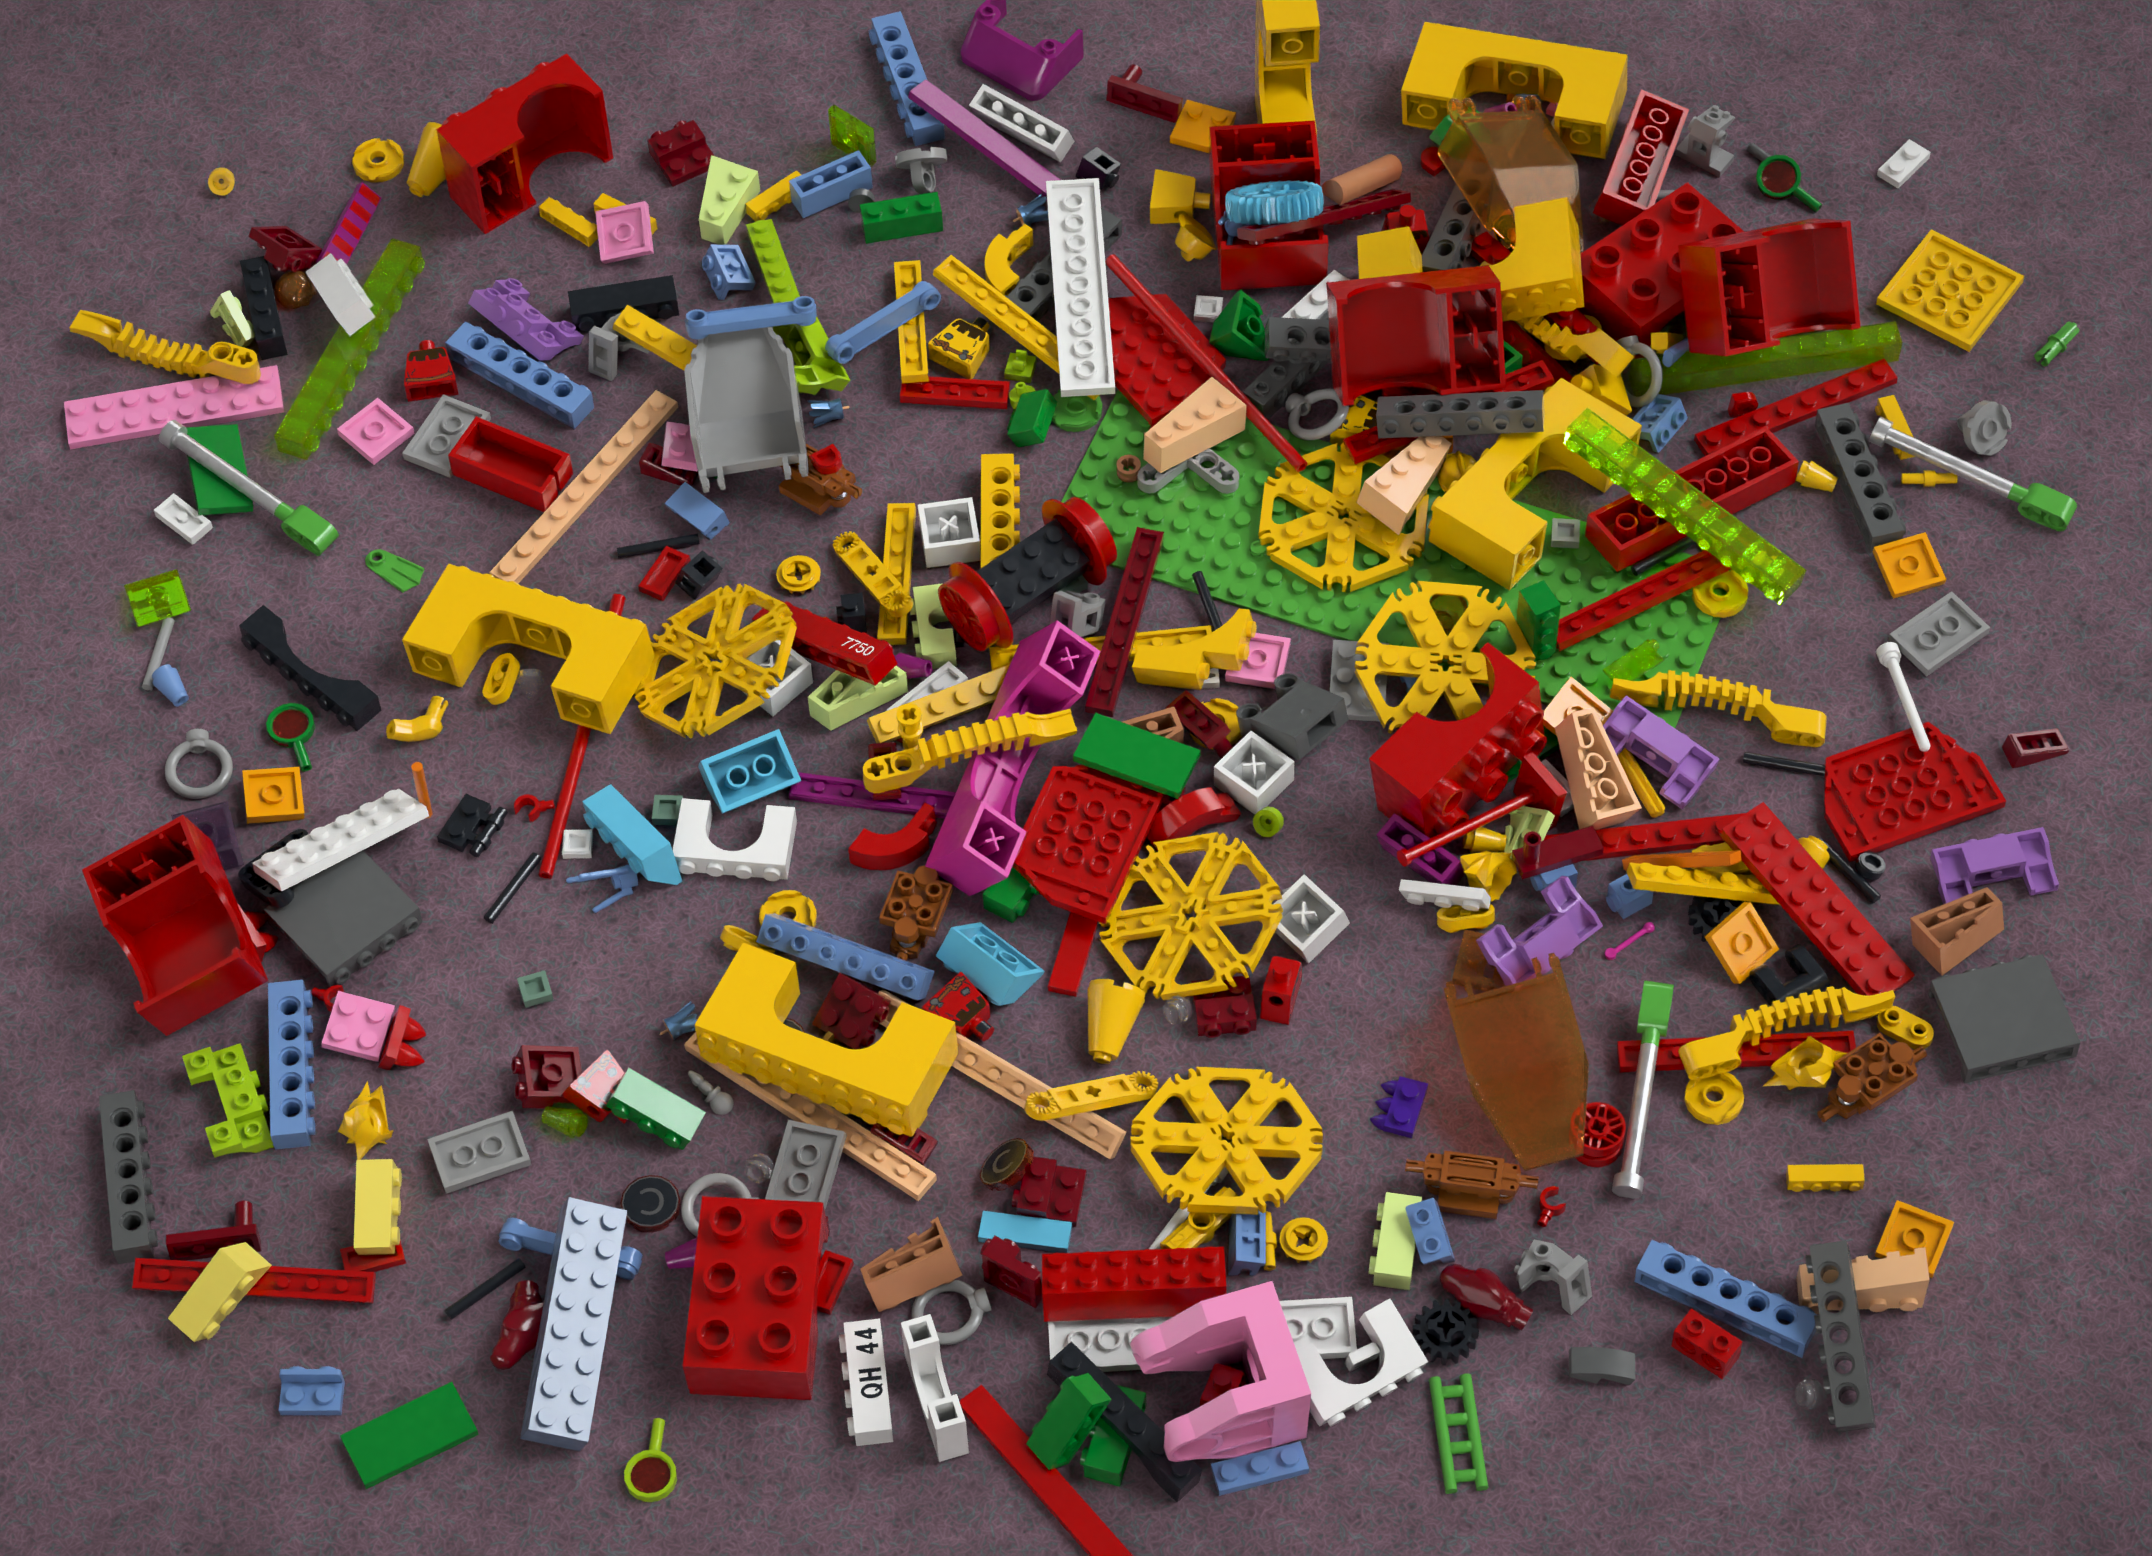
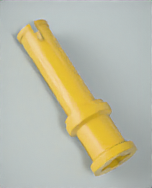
M907 703L899 707L896 713V718L899 722L898 733L903 738L904 750L917 746V739H920L923 733L921 709L915 704Z

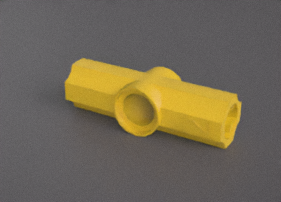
M1225 1186L1214 1195L1238 1197L1236 1192L1230 1187L1226 1188ZM1189 1212L1188 1219L1160 1243V1248H1197L1200 1244L1208 1243L1213 1239L1215 1231L1231 1218L1232 1214ZM1205 1223L1207 1226L1198 1227L1196 1224Z

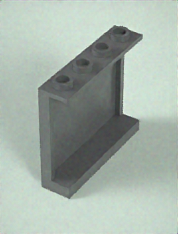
M363 850L305 879L292 889L294 899L288 905L281 908H273L269 905L264 909L268 924L275 931L280 929L322 973L327 980L328 987L345 983L351 974L361 967L364 968L370 965L374 957L384 950L388 951L393 948L400 938L415 932L423 922L419 907Z
M2043 954L2037 956L2026 955L2016 961L2007 963L1997 962L1990 967L1978 970L1971 968L1961 974L1943 975L1935 980H1931L1928 996L1929 998L1935 997L1962 1063L1960 1074L1964 1083L2077 1057L2081 1042Z

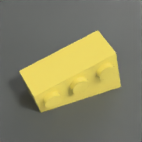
M393 1159L356 1160L354 1249L358 1255L395 1254V1245L400 1243V1229L397 1227V1221L401 1213L400 1186L402 1183L401 1169L397 1168Z
M246 1242L220 1248L168 1319L194 1342L212 1338L219 1330V1324L235 1309L241 1299L272 1265Z

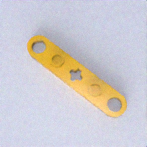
M849 531V533L844 532L843 535L841 533L839 537H835L836 540L833 541V547L837 556L891 617H902L908 614L913 607L911 596L855 532L852 533V531ZM853 543L851 544V547L848 546V549L847 547H845V549L843 548L845 544ZM898 601H904L902 605L899 604L900 607L898 605L896 608L893 606Z
M1137 1071V1073L1134 1072L1131 1075L1121 1074L1048 1089L1047 1092L1031 1093L1027 1097L1024 1109L1029 1117L1039 1121L1151 1099L1156 1094L1158 1082L1157 1078L1154 1079V1075L1150 1076L1151 1073L1145 1074V1071H1142V1073ZM1139 1084H1144V1085H1146V1086H1148V1087H1146V1089H1145V1087L1143 1086V1089H1142V1088H1141L1142 1086L1140 1085V1086L1138 1087V1085H1139ZM1036 1104L1042 1105V1106H1044V1107H1046V1108H1044V1109H1042V1108L1038 1109L1039 1107H1038V1106L1036 1107Z

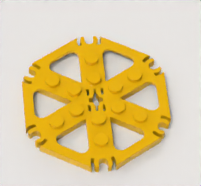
M1338 443L1302 456L1307 461V466L1325 459L1332 460L1335 463L1332 493L1301 476L1288 461L1281 463L1280 467L1275 468V476L1280 479L1267 477V483H1264L1259 539L1261 545L1273 544L1266 547V554L1270 556V560L1323 590V583L1326 580L1328 591H1331L1333 583L1338 582L1342 585V592H1346L1347 584L1350 582V592L1408 571L1409 567L1414 565V558L1409 555L1413 554L1419 558L1422 556L1425 545L1429 494L1427 495L1426 490L1424 497L1415 508L1416 520L1414 531L1409 534L1400 533L1398 535L1357 503L1361 492L1363 466L1366 463H1375L1383 467L1391 459L1380 454L1354 464L1344 447V443L1341 444L1340 452L1337 451ZM1281 497L1309 514L1284 524H1276L1272 520L1274 499ZM1349 514V519L1346 517L1342 520L1339 519V515ZM1327 539L1325 563L1321 567H1313L1291 554L1292 551ZM1355 541L1360 542L1389 560L1364 571L1356 570L1353 567Z
M1417 581V584L1410 583L1409 589L1412 594L1409 596L1404 595L1401 588L1396 591L1397 599L1392 592L1357 642L1356 646L1358 647H1356L1355 654L1364 655L1366 660L1355 661L1354 668H1356L1355 674L1383 728H1385L1389 721H1393L1389 726L1388 733L1391 734L1395 728L1401 727L1416 712L1427 717L1442 694H1444L1457 720L1467 718L1483 707L1472 683L1488 684L1486 660L1482 653L1472 651L1494 621H1500L1505 625L1516 646L1514 654L1505 656L1523 670L1535 668L1536 662L1534 660L1536 657L1507 603L1505 602L1504 606L1498 610L1502 600L1501 597H1498L1494 603H1490L1486 600L1489 589H1485L1481 596L1477 597L1483 586ZM1436 594L1461 596L1468 601L1467 609L1448 636L1429 602L1430 597ZM1399 612L1402 614L1418 647L1384 645L1378 641L1377 634L1390 615ZM1443 659H1448V664L1453 665L1448 668V671H1443L1442 666L1438 665ZM1377 674L1418 678L1397 707H1390L1386 704L1374 680Z
M744 583V587L741 584H737L734 592L728 585L724 588L720 587L669 617L667 620L671 626L668 623L661 625L666 630L665 633L660 636L657 634L652 636L657 642H651L655 658L635 691V699L640 703L638 705V708L641 710L640 712L646 718L686 738V735L689 738H693L695 730L702 737H705L706 734L711 735L765 703L760 696L764 699H769L770 695L766 692V689L772 685L778 688L779 683L775 678L783 680L796 633V622L791 617L793 614L784 602ZM755 604L770 611L739 630L744 610L749 605ZM714 610L706 639L687 630L693 621ZM776 640L781 641L773 667L763 668L746 659ZM665 655H673L685 662L654 681L659 662ZM710 658L713 659V660H714V659H716V660L719 659V660L721 661V663L718 662V661H716V662H715V661H711ZM724 682L748 694L747 699L742 704L732 707L721 716L715 715ZM691 691L685 715L680 721L664 714V708L669 703Z
M1218 832L1153 842L1158 852L1155 853L1154 849L1147 845L1146 849L1149 856L1146 859H1141L1137 856L1135 862L1138 866L1133 864L1107 923L1099 922L1101 927L1109 926L1110 928L1107 931L1099 932L1102 944L1132 984L1138 988L1140 987L1145 994L1152 986H1156L1153 990L1154 997L1156 999L1161 997L1162 1000L1226 991L1229 988L1223 982L1224 980H1227L1230 986L1235 987L1237 985L1233 980V976L1236 973L1243 974L1246 979L1249 977L1244 966L1249 967L1252 973L1254 972L1283 917L1281 914L1283 912L1281 904H1272L1274 900L1282 899V895L1277 883L1243 840L1240 843L1239 839L1235 837L1233 843L1227 846L1225 845L1228 841L1226 834L1222 833L1219 835ZM1205 851L1206 855L1187 887L1169 864L1171 857L1177 854ZM1237 865L1247 866L1260 883L1259 889L1220 895L1233 868ZM1137 881H1145L1162 902L1161 905L1121 911L1125 898L1133 884ZM1194 911L1196 917H1190L1187 920L1185 914H1191ZM1252 921L1261 922L1263 928L1251 951L1247 954H1239L1219 928L1221 926ZM1162 936L1144 970L1136 969L1123 952V946L1128 941ZM1194 944L1214 970V975L1208 981L1184 985L1177 984L1175 977Z
M1196 1067V1072L1192 1068L1188 1069V1080L1182 1079L1178 1073L1175 1074V1083L1170 1077L1134 1118L1131 1126V1135H1134L1131 1137V1152L1161 1198L1163 1199L1167 1194V1202L1170 1203L1174 1198L1180 1197V1209L1182 1210L1187 1208V1212L1258 1215V1210L1262 1213L1266 1212V1201L1273 1202L1276 1208L1280 1207V1198L1285 1204L1321 1160L1322 1144L1313 1143L1323 1142L1322 1127L1290 1082L1286 1087V1079L1284 1078L1278 1083H1271L1273 1073L1270 1071L1265 1074L1263 1069ZM1213 1080H1241L1248 1082L1250 1088L1228 1113L1209 1084ZM1175 1096L1181 1100L1196 1123L1160 1122L1154 1118V1115L1168 1098ZM1281 1101H1287L1302 1121L1298 1127L1260 1126ZM1222 1135L1228 1140L1232 1139V1146L1226 1140H1222ZM1151 1152L1193 1155L1177 1174L1167 1175L1162 1171ZM1258 1157L1300 1158V1161L1286 1178L1276 1180L1270 1176ZM1225 1167L1243 1192V1195L1238 1197L1209 1196L1204 1193Z

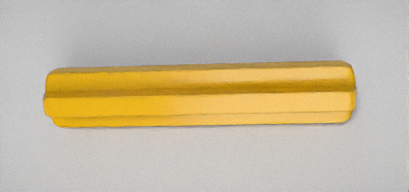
M1624 748L1617 757L1630 784L1650 816L1653 818L1662 816L1665 813V806L1632 753Z

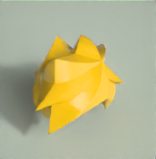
M1482 851L1480 853L1460 856V862L1464 873L1467 875L1469 886L1485 889L1491 897V902L1495 899L1499 900L1506 887L1511 884L1512 876L1517 874L1516 864L1510 859L1512 853Z
M1808 1036L1804 1042L1772 1064L1771 1069L1776 1074L1763 1086L1786 1085L1788 1090L1796 1087L1826 1088L1827 1081L1834 1068L1833 1062L1847 1053L1832 1050L1825 1044Z
M368 1081L358 1098L350 1104L348 1110L344 1113L343 1121L338 1132L348 1137L347 1143L355 1144L357 1160H361L369 1149L378 1142L387 1144L385 1141L392 1137L394 1131H389L382 1085L371 1093Z

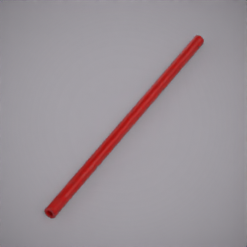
M1115 254L1108 256L1105 264L1210 378L1213 377L1247 405L1246 417L1297 472L1303 471L1307 467V461Z
M613 594L608 611L621 616L626 600L625 596ZM579 724L538 874L539 877L545 879H552L591 733V728Z

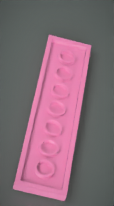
M278 366L260 368L261 377L253 384H243L223 377L211 376L64 402L69 447L70 449L157 435L161 433L164 426L171 420H176L185 427H201L284 413Z

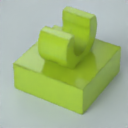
M1016 349V353L1010 352L1004 378L1031 383L1037 363L1036 356H1029L1025 350Z

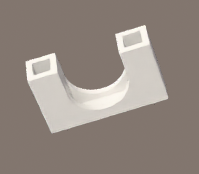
M682 798L673 845V853L679 872L683 874H693L694 872L707 873L715 877L735 875L741 879L759 877L765 878L768 881L788 879L797 825L795 807L767 805L763 829L759 839L746 849L727 851L716 847L708 839L713 816L711 802L709 800Z
M1391 1299L1366 1311L1359 1319L1371 1341L1376 1342L1380 1350L1378 1355V1371L1372 1380L1363 1384H1349L1337 1379L1329 1371L1313 1342L1297 1350L1311 1391L1309 1411L1319 1427L1327 1422L1330 1427L1346 1418L1344 1412L1352 1408L1356 1412L1360 1411L1372 1403L1370 1398L1380 1393L1384 1397L1398 1388L1395 1383L1404 1378L1407 1382H1410L1423 1374L1422 1368L1428 1361Z
M931 1314L901 1322L905 1358L939 1462L968 1454L966 1420L957 1394L952 1396L950 1394L942 1365L939 1339Z

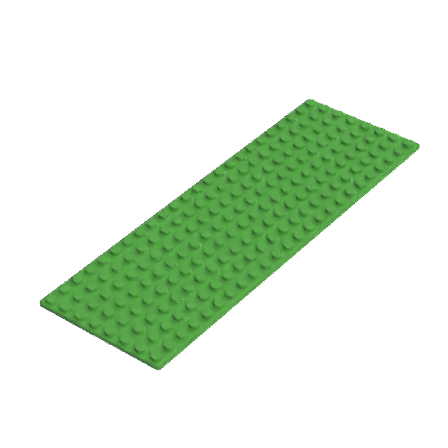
M1119 390L1061 501L1064 503L1071 497H1078L1087 502L1102 518L1114 539L1117 549V559L1109 566L1125 570L1137 527L1164 532V540L1153 580L1199 594L1192 574L1202 571L1212 599L1249 609L1259 614L1346 641H1359L1392 592L1396 599V591L1401 588L1404 595H1411L1409 585L1412 582L1417 584V581L1483 586L1477 597H1480L1485 589H1489L1486 600L1494 603L1498 597H1501L1502 600L1498 610L1506 602L1515 620H1517L1519 590L1544 580L1561 604L1559 617L1561 619L1693 556L1680 552L1638 576L1632 573L1631 566L1640 561L1617 572L1585 537L1587 522L1580 520L1579 548L1551 547L1552 518H1574L1512 500L1547 521L1542 558L1509 591L1429 542L1430 529L1428 526L1433 512L1431 511V506L1437 497H1442L1445 494L1436 476L1427 489L1429 501L1424 552L1422 551L1420 558L1413 554L1409 555L1414 558V565L1409 567L1408 571L1350 592V582L1347 584L1346 592H1342V585L1338 582L1333 583L1331 591H1328L1326 580L1323 583L1322 590L1270 560V556L1266 554V547L1273 544H1260L1259 527L1264 483H1267L1268 476L1273 479H1280L1275 476V468L1280 467V464L1287 460L1247 417L1244 431L1210 448L1239 472V487L1235 492L1221 493L1190 468H1187L1159 491L1150 494L1144 493L1138 488L1137 480L1134 482H1124L1118 478L1117 461L1121 456L1133 455L1139 458L1141 468L1148 463L1143 459L1144 434L1151 425ZM1274 426L1301 456L1332 445V443L1319 439H1299L1290 430ZM1338 445L1337 451L1340 452L1341 446ZM1325 459L1316 462L1299 472L1301 476L1329 492H1333L1335 463L1332 460ZM1204 461L1200 465L1204 468H1212L1215 464L1211 461ZM1366 463L1363 466L1361 490L1364 482L1382 467L1375 463ZM1128 466V469L1124 467V470L1129 471V468L1133 470V467ZM1281 497L1274 499L1272 520L1276 524H1284L1309 514ZM1414 509L1410 519L1407 520L1401 533L1409 534L1414 531L1416 509ZM1349 514L1339 515L1341 520L1345 517L1349 519ZM1327 539L1292 551L1291 554L1313 567H1321L1325 563ZM1355 541L1353 567L1356 570L1364 571L1389 560L1360 542ZM1693 588L1566 649L1559 651L1556 648V653L1550 658L1538 660L1534 669H1525L1524 671L1531 676H1535V679L1539 682L1541 704L1548 706L1570 677H1573L1614 711L1621 701L1610 698L1613 678L1644 681L1654 677L1658 672L1668 673V670L1675 671L1676 675L1688 672L1689 676L1695 677V674H1698L1721 618L1703 613L1694 603L1692 598ZM1717 588L1713 590L1715 594L1720 596L1727 594L1724 589ZM1438 594L1431 596L1429 600L1442 628L1448 636L1467 609L1468 601L1461 596ZM1399 612L1391 614L1377 634V639L1380 643L1418 647L1402 614ZM1494 621L1472 651L1480 653V649L1489 642L1504 655H1512L1516 652V646L1505 625L1500 621ZM1443 659L1438 664L1442 666L1443 671H1448V668L1453 666L1448 664V659ZM1479 683L1489 687V684ZM1661 691V696H1658V707L1643 706L1657 717L1665 720L1673 728H1676L1684 707H1678V693H1676L1672 711L1665 710L1664 691Z

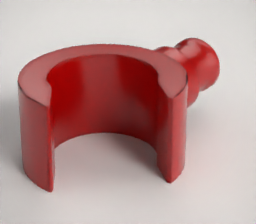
M529 794L518 797L514 802L515 815L525 805L534 806V809L529 813L530 822L537 820L541 812L555 808L553 799L538 801L535 796Z
M334 985L327 990L314 987L311 993L313 997L324 1001L327 1010L332 1012L334 1003L330 1002L331 999L337 996L338 991L344 992L342 985Z
M1557 1186L1547 1187L1541 1192L1539 1202L1541 1213L1540 1219L1537 1222L1541 1227H1546L1552 1216H1559L1565 1211L1566 1203L1551 1206L1545 1201L1548 1197L1558 1195L1559 1187Z

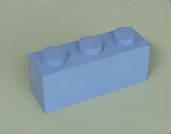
M859 150L789 180L791 201L803 218L849 199V194L855 189L864 188L869 190L873 188L871 167Z

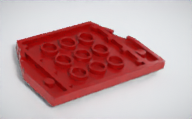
M1154 294L1153 296L1223 371L1226 367L1224 356L1209 343V340L1167 294ZM1135 296L1108 298L1115 386L1151 426L1156 425L1209 380L1210 377Z
M1930 722L1922 724L1930 743V749L1926 752L1919 749L1912 728L1826 757L1824 818L1849 862L1857 860L1861 853H1877L2004 808L2006 799L1981 757L1974 752L1969 753L1958 746L1955 739L1941 733Z
M1077 765L1075 767L1053 766L1023 827L1026 834L1013 867L1051 905L1106 924L1165 798V794L1085 765Z

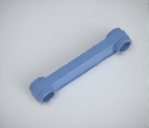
M921 281L914 286L912 291L841 335L836 334L830 337L826 342L825 349L828 355L836 362L845 364L853 358L854 354L925 310H932L937 307L941 301V295L932 284Z
M801 296L789 302L709 312L695 309L686 314L685 327L690 338L703 339L709 334L789 324L809 326L816 321L817 310L814 299L808 296Z
M508 1218L501 1228L498 1242L504 1248L513 1251H519L522 1247L552 1255L556 1233L529 1227L527 1223L517 1218ZM621 1247L617 1276L628 1280L634 1279L642 1264V1253L632 1247Z

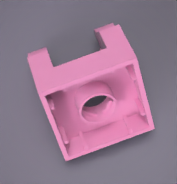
M1273 1281L1200 1301L1162 1324L1143 1331L1132 1339L1130 1343L1132 1353L1144 1374H1155L1165 1371H1209L1213 1369L1215 1363L1226 1366L1242 1361L1249 1381L1248 1385L1231 1389L1190 1413L1165 1424L1164 1450L1169 1461L1182 1462L1193 1459L1236 1458L1307 1438L1311 1391Z

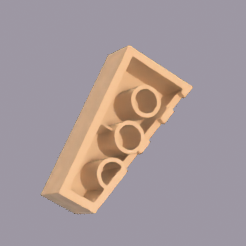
M1211 377L1144 434L1143 459L1162 473L1244 431L1247 405Z
M1442 436L1418 437L1364 482L1357 503L1399 535L1407 520L1413 514L1414 509L1424 497L1426 490L1441 470L1452 443Z
M1594 707L1572 712L1555 727L1579 830L1589 826H1593L1595 830L1623 823L1642 808Z
M1925 1247L1914 1249L1915 1254L1900 1256L1899 1251L1888 1252L1887 1257L1883 1259L1871 1260L1866 1255L1851 1260L1858 1308L1870 1309L1872 1312H1882L1889 1308H1900L1903 1311H1913L1917 1308H1922L1929 1284ZM1806 1264L1799 1265L1796 1278L1799 1306H1806L1812 1309L1815 1314H1819L1818 1303H1812L1810 1285H1815L1814 1274H1808ZM1836 1270L1826 1271L1823 1275V1281L1826 1283L1835 1282L1839 1272ZM1833 1300L1828 1304L1827 1310L1841 1311L1843 1302Z

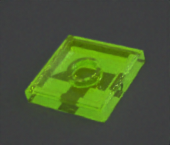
M833 104L828 109L831 144L848 155L859 150L869 166L872 167L877 162L874 128Z
M177 569L124 585L137 627L191 611Z

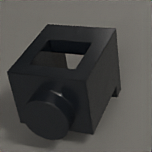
M1096 147L1082 157L1075 177L1078 179L1082 177L1085 179L1099 178V189L1102 190L1106 186L1112 188L1119 180L1118 172L1121 163Z
M702 550L681 569L675 583L691 598L696 600L701 593L718 579L723 568L713 557L707 555Z
M863 593L840 595L841 606H836L838 624H845L853 630L867 633Z

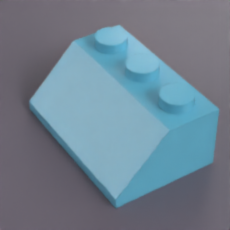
M779 729L700 761L698 765L706 787L722 814L801 782Z
M981 922L951 927L936 954V957L944 962L945 968L955 973L962 972L976 989L987 995L988 1001L998 1006L1014 1003L1045 972Z

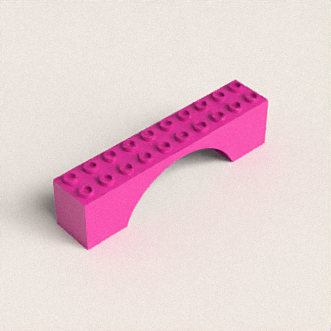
M1058 620L1021 640L987 720L992 719L995 721L1000 716L1008 718L1013 713L1018 712L1020 715L1025 714V712L1044 715L1069 709L1083 696L1101 651ZM1030 737L1025 738L1022 750L1016 751L1012 741L1010 750L1003 751L1001 743L998 744V751L990 752L989 747H985V754L978 755L977 750L973 751L926 862V867L936 869L939 876L968 896H972L1008 878L1025 837L1026 831L1016 824L1015 805L1025 774L1042 745L1030 747Z

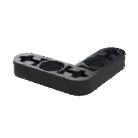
M298 829L291 832L243 866L238 872L244 887L273 908H281L288 905L294 899V893L291 887L280 891L255 873L252 863L261 859L264 854L275 852L286 846L288 842L308 835L307 830Z

